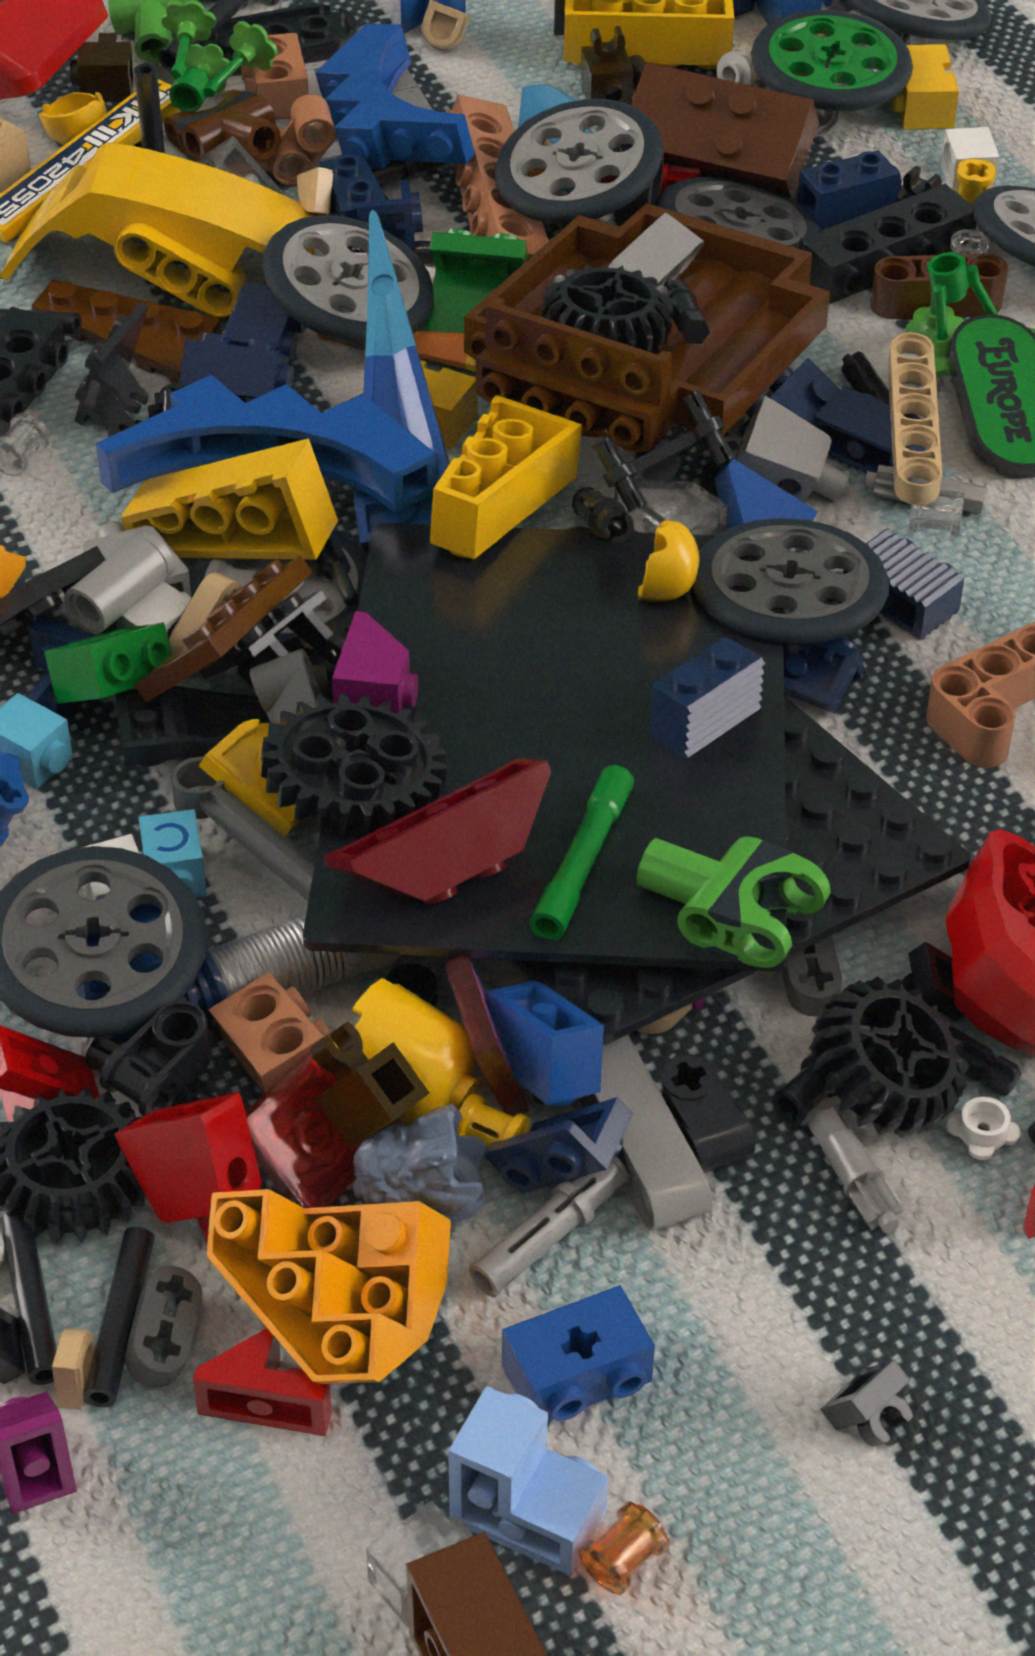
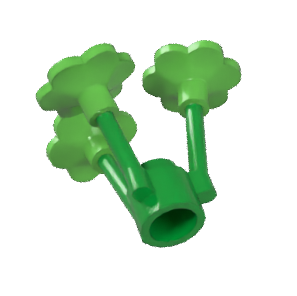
M188 0L185 3L171 1L167 4L166 13L162 16L163 27L173 31L174 36L179 41L176 62L170 72L175 81L169 90V97L174 106L184 112L199 110L206 97H213L215 93H221L226 88V80L240 66L250 68L256 66L262 71H268L273 66V59L278 54L277 47L268 39L266 30L258 24L250 26L245 21H239L234 26V33L229 38V43L235 50L233 54L234 59L231 61L223 58V51L216 44H208L205 47L199 44H192L194 39L200 41L208 40L211 36V29L216 24L215 15L205 11L204 6L195 0Z
M947 252L936 255L928 262L927 270L931 286L930 306L917 309L913 314V321L909 322L906 326V333H919L932 341L936 377L943 375L951 376L947 362V350L955 330L964 322V319L955 316L953 309L946 304L962 300L966 295L967 289L971 286L985 313L999 315L980 281L978 267L976 265L966 266L963 255ZM1029 328L1035 334V329Z

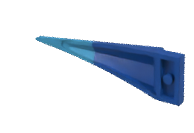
M372 210L369 214L368 298L363 394L435 452L437 484L449 466L450 460L380 219L377 213ZM355 489L354 503L359 542L364 551L369 550L372 527L377 523L431 524L433 494L395 513L369 494Z

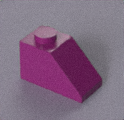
M355 611L332 677L333 703H338L340 693H345L351 703H358L363 695H368L370 705L378 707L385 700H390V711L395 714L404 710L405 706L415 707L419 681L417 674H410L409 650L369 614Z
M47 1391L28 1398H13L0 1405V1480L12 1514L77 1492L63 1420L59 1409Z

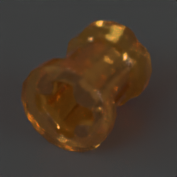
M627 1501L617 1510L618 1520L597 1541L589 1539L579 1548V1558L588 1574L605 1590L616 1595H622L631 1586V1575L651 1555L660 1556L670 1545V1539L661 1522L644 1506L631 1501Z

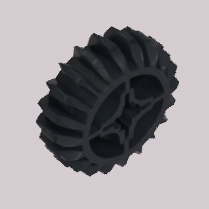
M606 264L600 268L585 265L581 271L572 268L567 270L566 275L555 276L554 282L547 285L546 294L543 296V305L541 306L542 318L654 354L660 353L662 345L668 342L674 313L672 298L668 296L667 288L658 285L656 278L643 277L640 270L627 271L623 265L619 268H609Z
M879 976L872 980H867L865 983L858 980L856 983L848 985L840 994H835L824 1005L825 1009L817 1017L815 1025L811 1028L816 1036L813 1038V1042L808 1049L819 1057L812 1071L826 1076L828 1080L822 1093H835L841 1100L838 1112L852 1110L856 1113L858 1127L873 1122L879 1136L894 1131L901 1139L915 1132L921 1134L923 1131L932 1129L954 1111L955 1105L959 1102L958 1098L962 1096L963 1090L968 1086L963 1077L970 1064L959 1056L966 1043L952 1037L951 1030L955 1022L943 1021L937 1014L939 1003L927 1005L922 1001L920 988L906 993L900 979L887 984ZM860 1025L870 1026V1030L860 1028ZM909 1083L918 1085V1090L909 1089Z
M85 1086L77 1096H69L60 1087L56 1098L46 1100L36 1093L33 1102L34 1107L31 1109L15 1105L14 1114L12 1115L13 1122H0V1211H5L6 1215L13 1217L22 1210H25L24 1222L26 1228L34 1233L35 1237L49 1230L50 1237L56 1244L59 1243L65 1233H74L83 1244L87 1231L94 1228L108 1236L112 1219L129 1223L130 1215L132 1214L131 1206H144L145 1198L147 1197L114 1134L142 1118L135 1116V1111L131 1108L129 1101L116 1105V1100L110 1091L94 1099L93 1094Z

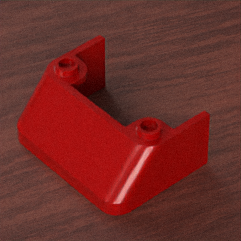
M1 0L0 100L22 97L41 88L107 19L108 12L103 1Z

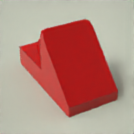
M0 1025V1095L7 1121L13 1122L12 1115L14 1114L15 1105L27 1109L33 1108L36 1093L46 1100L56 1098L60 1087L69 1096H77L87 1086L94 1099L99 1097L92 1068L85 1065L84 1056Z
M268 1328L196 1368L193 1377L198 1415L325 1437L332 1415L330 1384H317L313 1382L303 1369L278 1370L280 1345Z

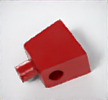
M239 1092L154 1110L114 1133L158 1219L164 1223L196 1218L206 1245L208 1242L212 1193L260 1189L262 1181L243 1101Z

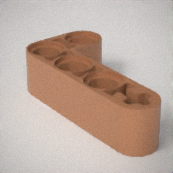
M1035 621L940 667L932 676L926 713L927 723L964 760L974 766L993 768L1000 766L1006 761L1016 717L1014 709L1035 699Z

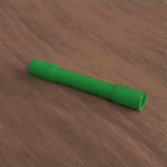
M610 765L603 769L587 802L586 813L553 880L546 886L530 919V928L536 936L555 941L563 936L578 905L580 891L613 822L618 819L634 786L633 775L626 768Z

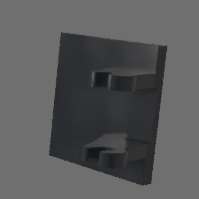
M140 302L128 317L121 314L114 322L107 342L103 344L98 341L93 346L84 365L89 369V374L82 380L75 394V399L80 403L74 421L83 426L88 418L91 417L108 430L109 437L121 432V430L123 431L136 425L126 412L139 413L141 404L146 405L149 398L147 392L141 388L129 370L149 307L144 303Z
M322 590L303 599L296 592L281 601L221 658L207 665L199 672L206 680L251 658L263 664L289 654L275 638L287 627L335 666L338 663L345 640L333 634L313 611V609L327 599Z

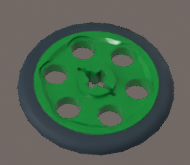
M811 10L778 18L765 26L754 40L751 50L754 70L768 88L773 91L813 99L816 109L828 111H855L886 103L900 94L911 79L913 70L909 49L903 40L891 29L872 19L835 10ZM814 34H824L829 37H819ZM855 44H866L869 47H861ZM784 48H793V49H796V50H798V51H795V52L786 51V50H784ZM866 68H876L881 71L874 72L866 70ZM793 73H805L809 76H797ZM834 83H846L850 86H839Z

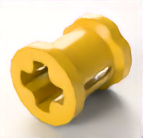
M974 158L960 162L956 174L959 180L958 194L974 206V201L983 191L990 189V184L994 182L996 167L986 160Z
M476 1093L471 1094L459 1110L462 1119L457 1133L463 1136L478 1137L485 1142L486 1150L492 1143L530 1131L531 1118L522 1113L513 1117L485 1104L484 1097Z

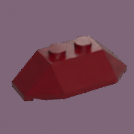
M517 758L365 837L325 855L324 859L327 867L397 896L422 900L424 904L444 901L456 894V885L471 877L473 879H480L498 873L505 868L504 860L523 851L551 774L548 761Z

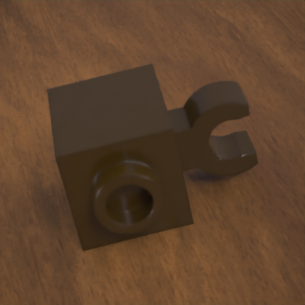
M616 26L614 28V38L606 43L602 42L598 28L593 29L590 35L592 46L581 47V86L586 99H608L631 105L633 96V68L625 49L626 42L621 27Z
M117 32L99 33L98 42H84L79 47L78 58L71 59L70 61L71 84L79 85L80 93L95 95V92H99L104 102H122L133 94L135 79L131 42H116Z
M347 1021L329 1034L330 1037L327 1035L310 1047V1052L315 1062L321 1068L333 1072L339 1080L316 1097L315 1100L351 1150L393 1122L430 1094V1092L394 1042L368 1060L363 1053V1042L359 1032Z

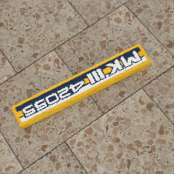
M158 79L163 124L165 117L180 110L174 106L169 97V90L172 85ZM136 91L0 193L1 241L8 243L20 234L53 188L76 165L79 164L87 169L101 145L110 142L134 146L141 141Z

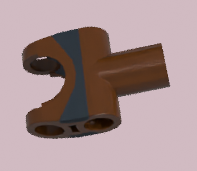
M229 90L219 94L215 107L197 112L182 111L167 116L164 119L167 139L189 160L197 163H203L228 151H234L259 160H266L276 154L281 142L280 131L276 125L275 115L269 102L263 96L248 91Z

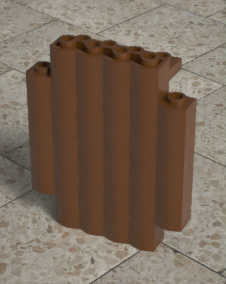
M646 203L621 227L578 215L464 316V352L476 360V394L490 404L495 395H499L582 424V436H612L614 444L626 451L649 452L676 423H679L688 431L696 427L681 400L689 394L692 395L697 390H700L712 417L720 416L725 426L720 432L724 435L827 327L830 291L809 285L812 261L811 252ZM665 212L704 241L696 257L679 275L682 283H687L690 290L696 296L697 304L710 330L709 335L702 344L687 343L682 333L672 322V330L668 336L667 344L662 345L660 353L654 354L541 317L543 296L546 294L547 285L554 282L555 276L566 275L567 270L572 268L581 271L585 265H590L593 268L603 267L604 264L609 266L621 252Z

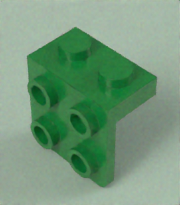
M449 229L446 233L432 232L430 252L436 267L433 282L434 308L427 321L426 331L464 333V316L530 259L526 241L507 233H496L492 237L473 236L471 232L463 229Z

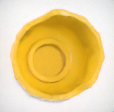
M73 92L58 98L51 105L43 104L39 117L49 137L59 144L65 145L106 114V106L99 92H95V95Z
M665 520L657 527L654 552L649 555L645 563L646 570L643 585L638 588V599L640 601H674L687 593L696 581L700 559L694 537L681 522Z

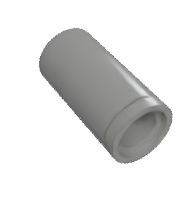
M139 532L65 593L64 600L68 612L76 623L86 631L94 634L102 633L174 572L175 563L173 556L158 537L149 532Z

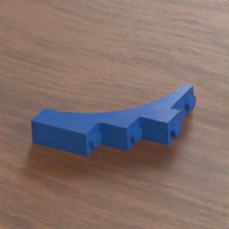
M365 24L315 72L322 98L326 100L331 112L336 139H338L342 155H364L369 167L373 169H383L391 160L467 164L475 156L465 114L437 112L414 106L392 93L398 79L411 65L401 24Z
M209 375L170 393V409L96 443L101 483L112 493L150 478L308 438L322 476L338 480L369 494L395 513L432 495L433 488L436 485L435 452L363 393L321 413L287 384L244 403L213 375Z

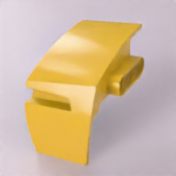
M106 142L97 149L87 169L79 164L76 165L53 188L21 233L0 273V278L8 281L16 267L47 233L61 231L75 239L90 233L113 246L115 257L126 269L208 315L226 317L232 314L234 304H236L241 288H243V283L246 282L245 272L237 264L246 246L263 253L271 237L285 225L304 217L320 216V214L308 212L302 207L301 203L229 172L149 149ZM131 237L142 239L148 246L136 244ZM304 248L311 255L314 254V248ZM173 261L183 262L189 269H181ZM214 284H221L227 287L230 292L219 291L214 287Z

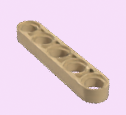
M908 332L896 335L891 340L888 357L894 491L899 499L908 504L927 505L939 497L943 473L934 346L928 337L919 333ZM912 353L921 357H905L901 354ZM913 383V384L921 385V386H923V387H922V388H910V387H906V386H904V385H902V384ZM917 414L925 417V419H910L903 415ZM916 445L922 446L928 450L918 452L909 450L905 447ZM923 478L930 483L916 484L909 482L907 479Z

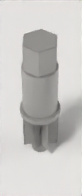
M879 465L877 473L867 471L864 486L874 487L873 496L902 501L896 496L894 491L893 467ZM942 477L939 497L927 505L981 514L986 486ZM923 478L907 479L909 482L916 484L930 483Z
M834 1107L817 1112L808 1126L822 1147V1152L844 1185L845 1195L850 1200H853L871 1231L880 1226L884 1233L893 1232L899 1226L896 1215L903 1212L886 1184L884 1173L880 1168L875 1167L855 1133L848 1127L841 1114Z

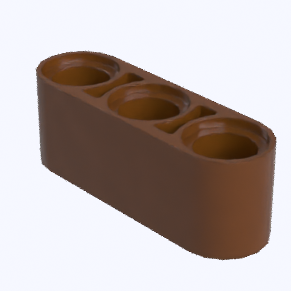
M961 254L965 258L966 266L976 265L978 267L980 281L998 313L1003 304L1008 264L1004 259L993 254ZM936 255L892 256L879 260L875 264L870 306L872 311L886 319H913V314L917 309L929 307L931 286L927 265ZM971 286L967 289L966 295L962 300L946 304L953 309L954 315L958 317H974L986 314Z

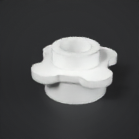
M990 1097L971 1099L964 1105L961 1114L954 1113L949 1116L947 1121L948 1132L953 1136L960 1137L969 1147L968 1153L970 1156L978 1160L990 1159L993 1156V1151L1005 1144L1015 1145L1019 1141L1021 1134L1019 1126L1016 1123L1010 1122L1011 1116L1007 1107L1000 1101Z

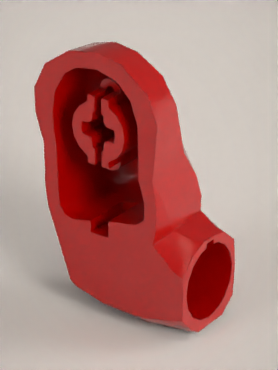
M998 829L989 832L972 860L950 904L945 919L947 934L952 948L954 1004L980 1031L1008 1047L1035 1057V846L1018 835Z

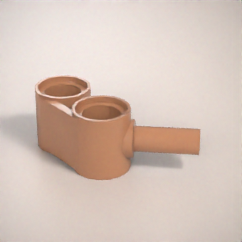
M306 94L299 97L290 109L291 122L286 128L279 129L281 142L274 156L266 160L248 157L224 163V171L239 177L270 171L271 175L273 174L275 179L281 184L287 186L297 185V176L314 169L335 141V126L326 100L315 94Z

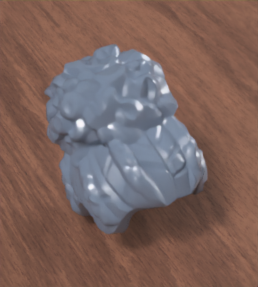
M453 1104L438 1107L420 1116L411 1125H394L390 1128H382L363 1141L355 1153L354 1175L357 1178L353 1183L354 1194L357 1199L364 1201V1205L420 1201L449 1218L451 1223L471 1218L483 1205L482 1197L484 1190L478 1175V1168L485 1157V1142L476 1136H463L457 1133L462 1115Z

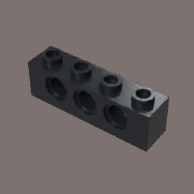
M943 184L800 238L799 249L812 253L809 285L830 291L829 304L872 288L875 264L883 258L892 256L939 255L947 252L962 253L972 249L977 226L974 219V206L947 184Z
M11 307L0 320V443L13 425L21 421L25 410L36 396H40L43 393L46 384L56 371L66 364L69 356V343L65 340L63 319Z

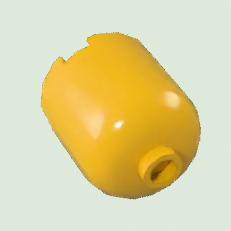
M381 978L366 990L352 1008L353 1012L361 1016L354 1027L361 1036L363 1053L369 1060L394 1042L430 1092V1094L395 1120L404 1125H411L420 1116L449 1104H453L460 1110L464 1101L471 1094L476 1093L479 1085V1080L472 1076L477 1062V1048L470 1032L462 1024L399 984H392L386 979ZM326 1071L329 1077L332 1079V1081L336 1084L339 1080L334 1075V1073Z

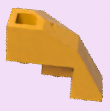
M270 1189L215 1192L211 1196L206 1256L313 1382L317 1384L380 1382L429 1339L448 1282L451 1220L420 1201L303 1208Z

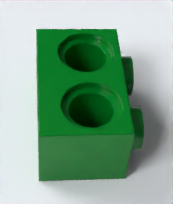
M161 622L119 628L46 650L44 653L56 703L60 704L102 699L135 688V683L171 655V649L165 624Z

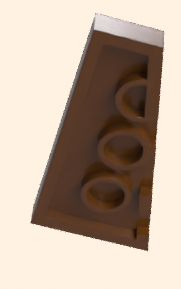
M52 279L32 304V310L79 313L82 320L81 332L79 336L69 337L78 341L90 338L105 344L116 319L121 314L128 317L140 302L144 303L149 307L132 358L136 360V367L152 374L158 369L169 374L171 383H179L185 338L201 340L202 333L222 334L221 318L200 314L196 311L169 307L153 301L122 296L110 291H101L75 285L68 281Z
M300 555L284 566L276 559L253 575L254 580L229 597L230 601L212 612L206 618L207 622L182 639L184 643L134 684V687L144 701L147 703L221 658L313 573Z

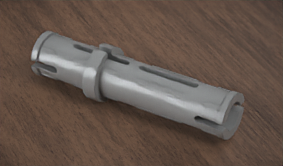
M615 1156L607 1170L573 1179L570 1183L565 1181L556 1185L550 1192V1200L524 1222L516 1226L511 1233L479 1260L470 1264L469 1273L476 1285L488 1296L497 1297L502 1289L535 1261L540 1259L544 1253L573 1228H584L594 1219V1210L620 1188L625 1187L629 1183L630 1175L624 1164Z

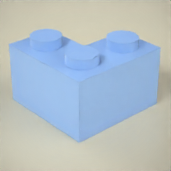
M486 1386L448 1450L450 1522L477 1534L485 1532L488 1539L572 1576L607 1511L609 1476L599 1472L592 1463L577 1456L565 1457L547 1449L548 1412L539 1409L534 1402L522 1395L515 1393L504 1394Z

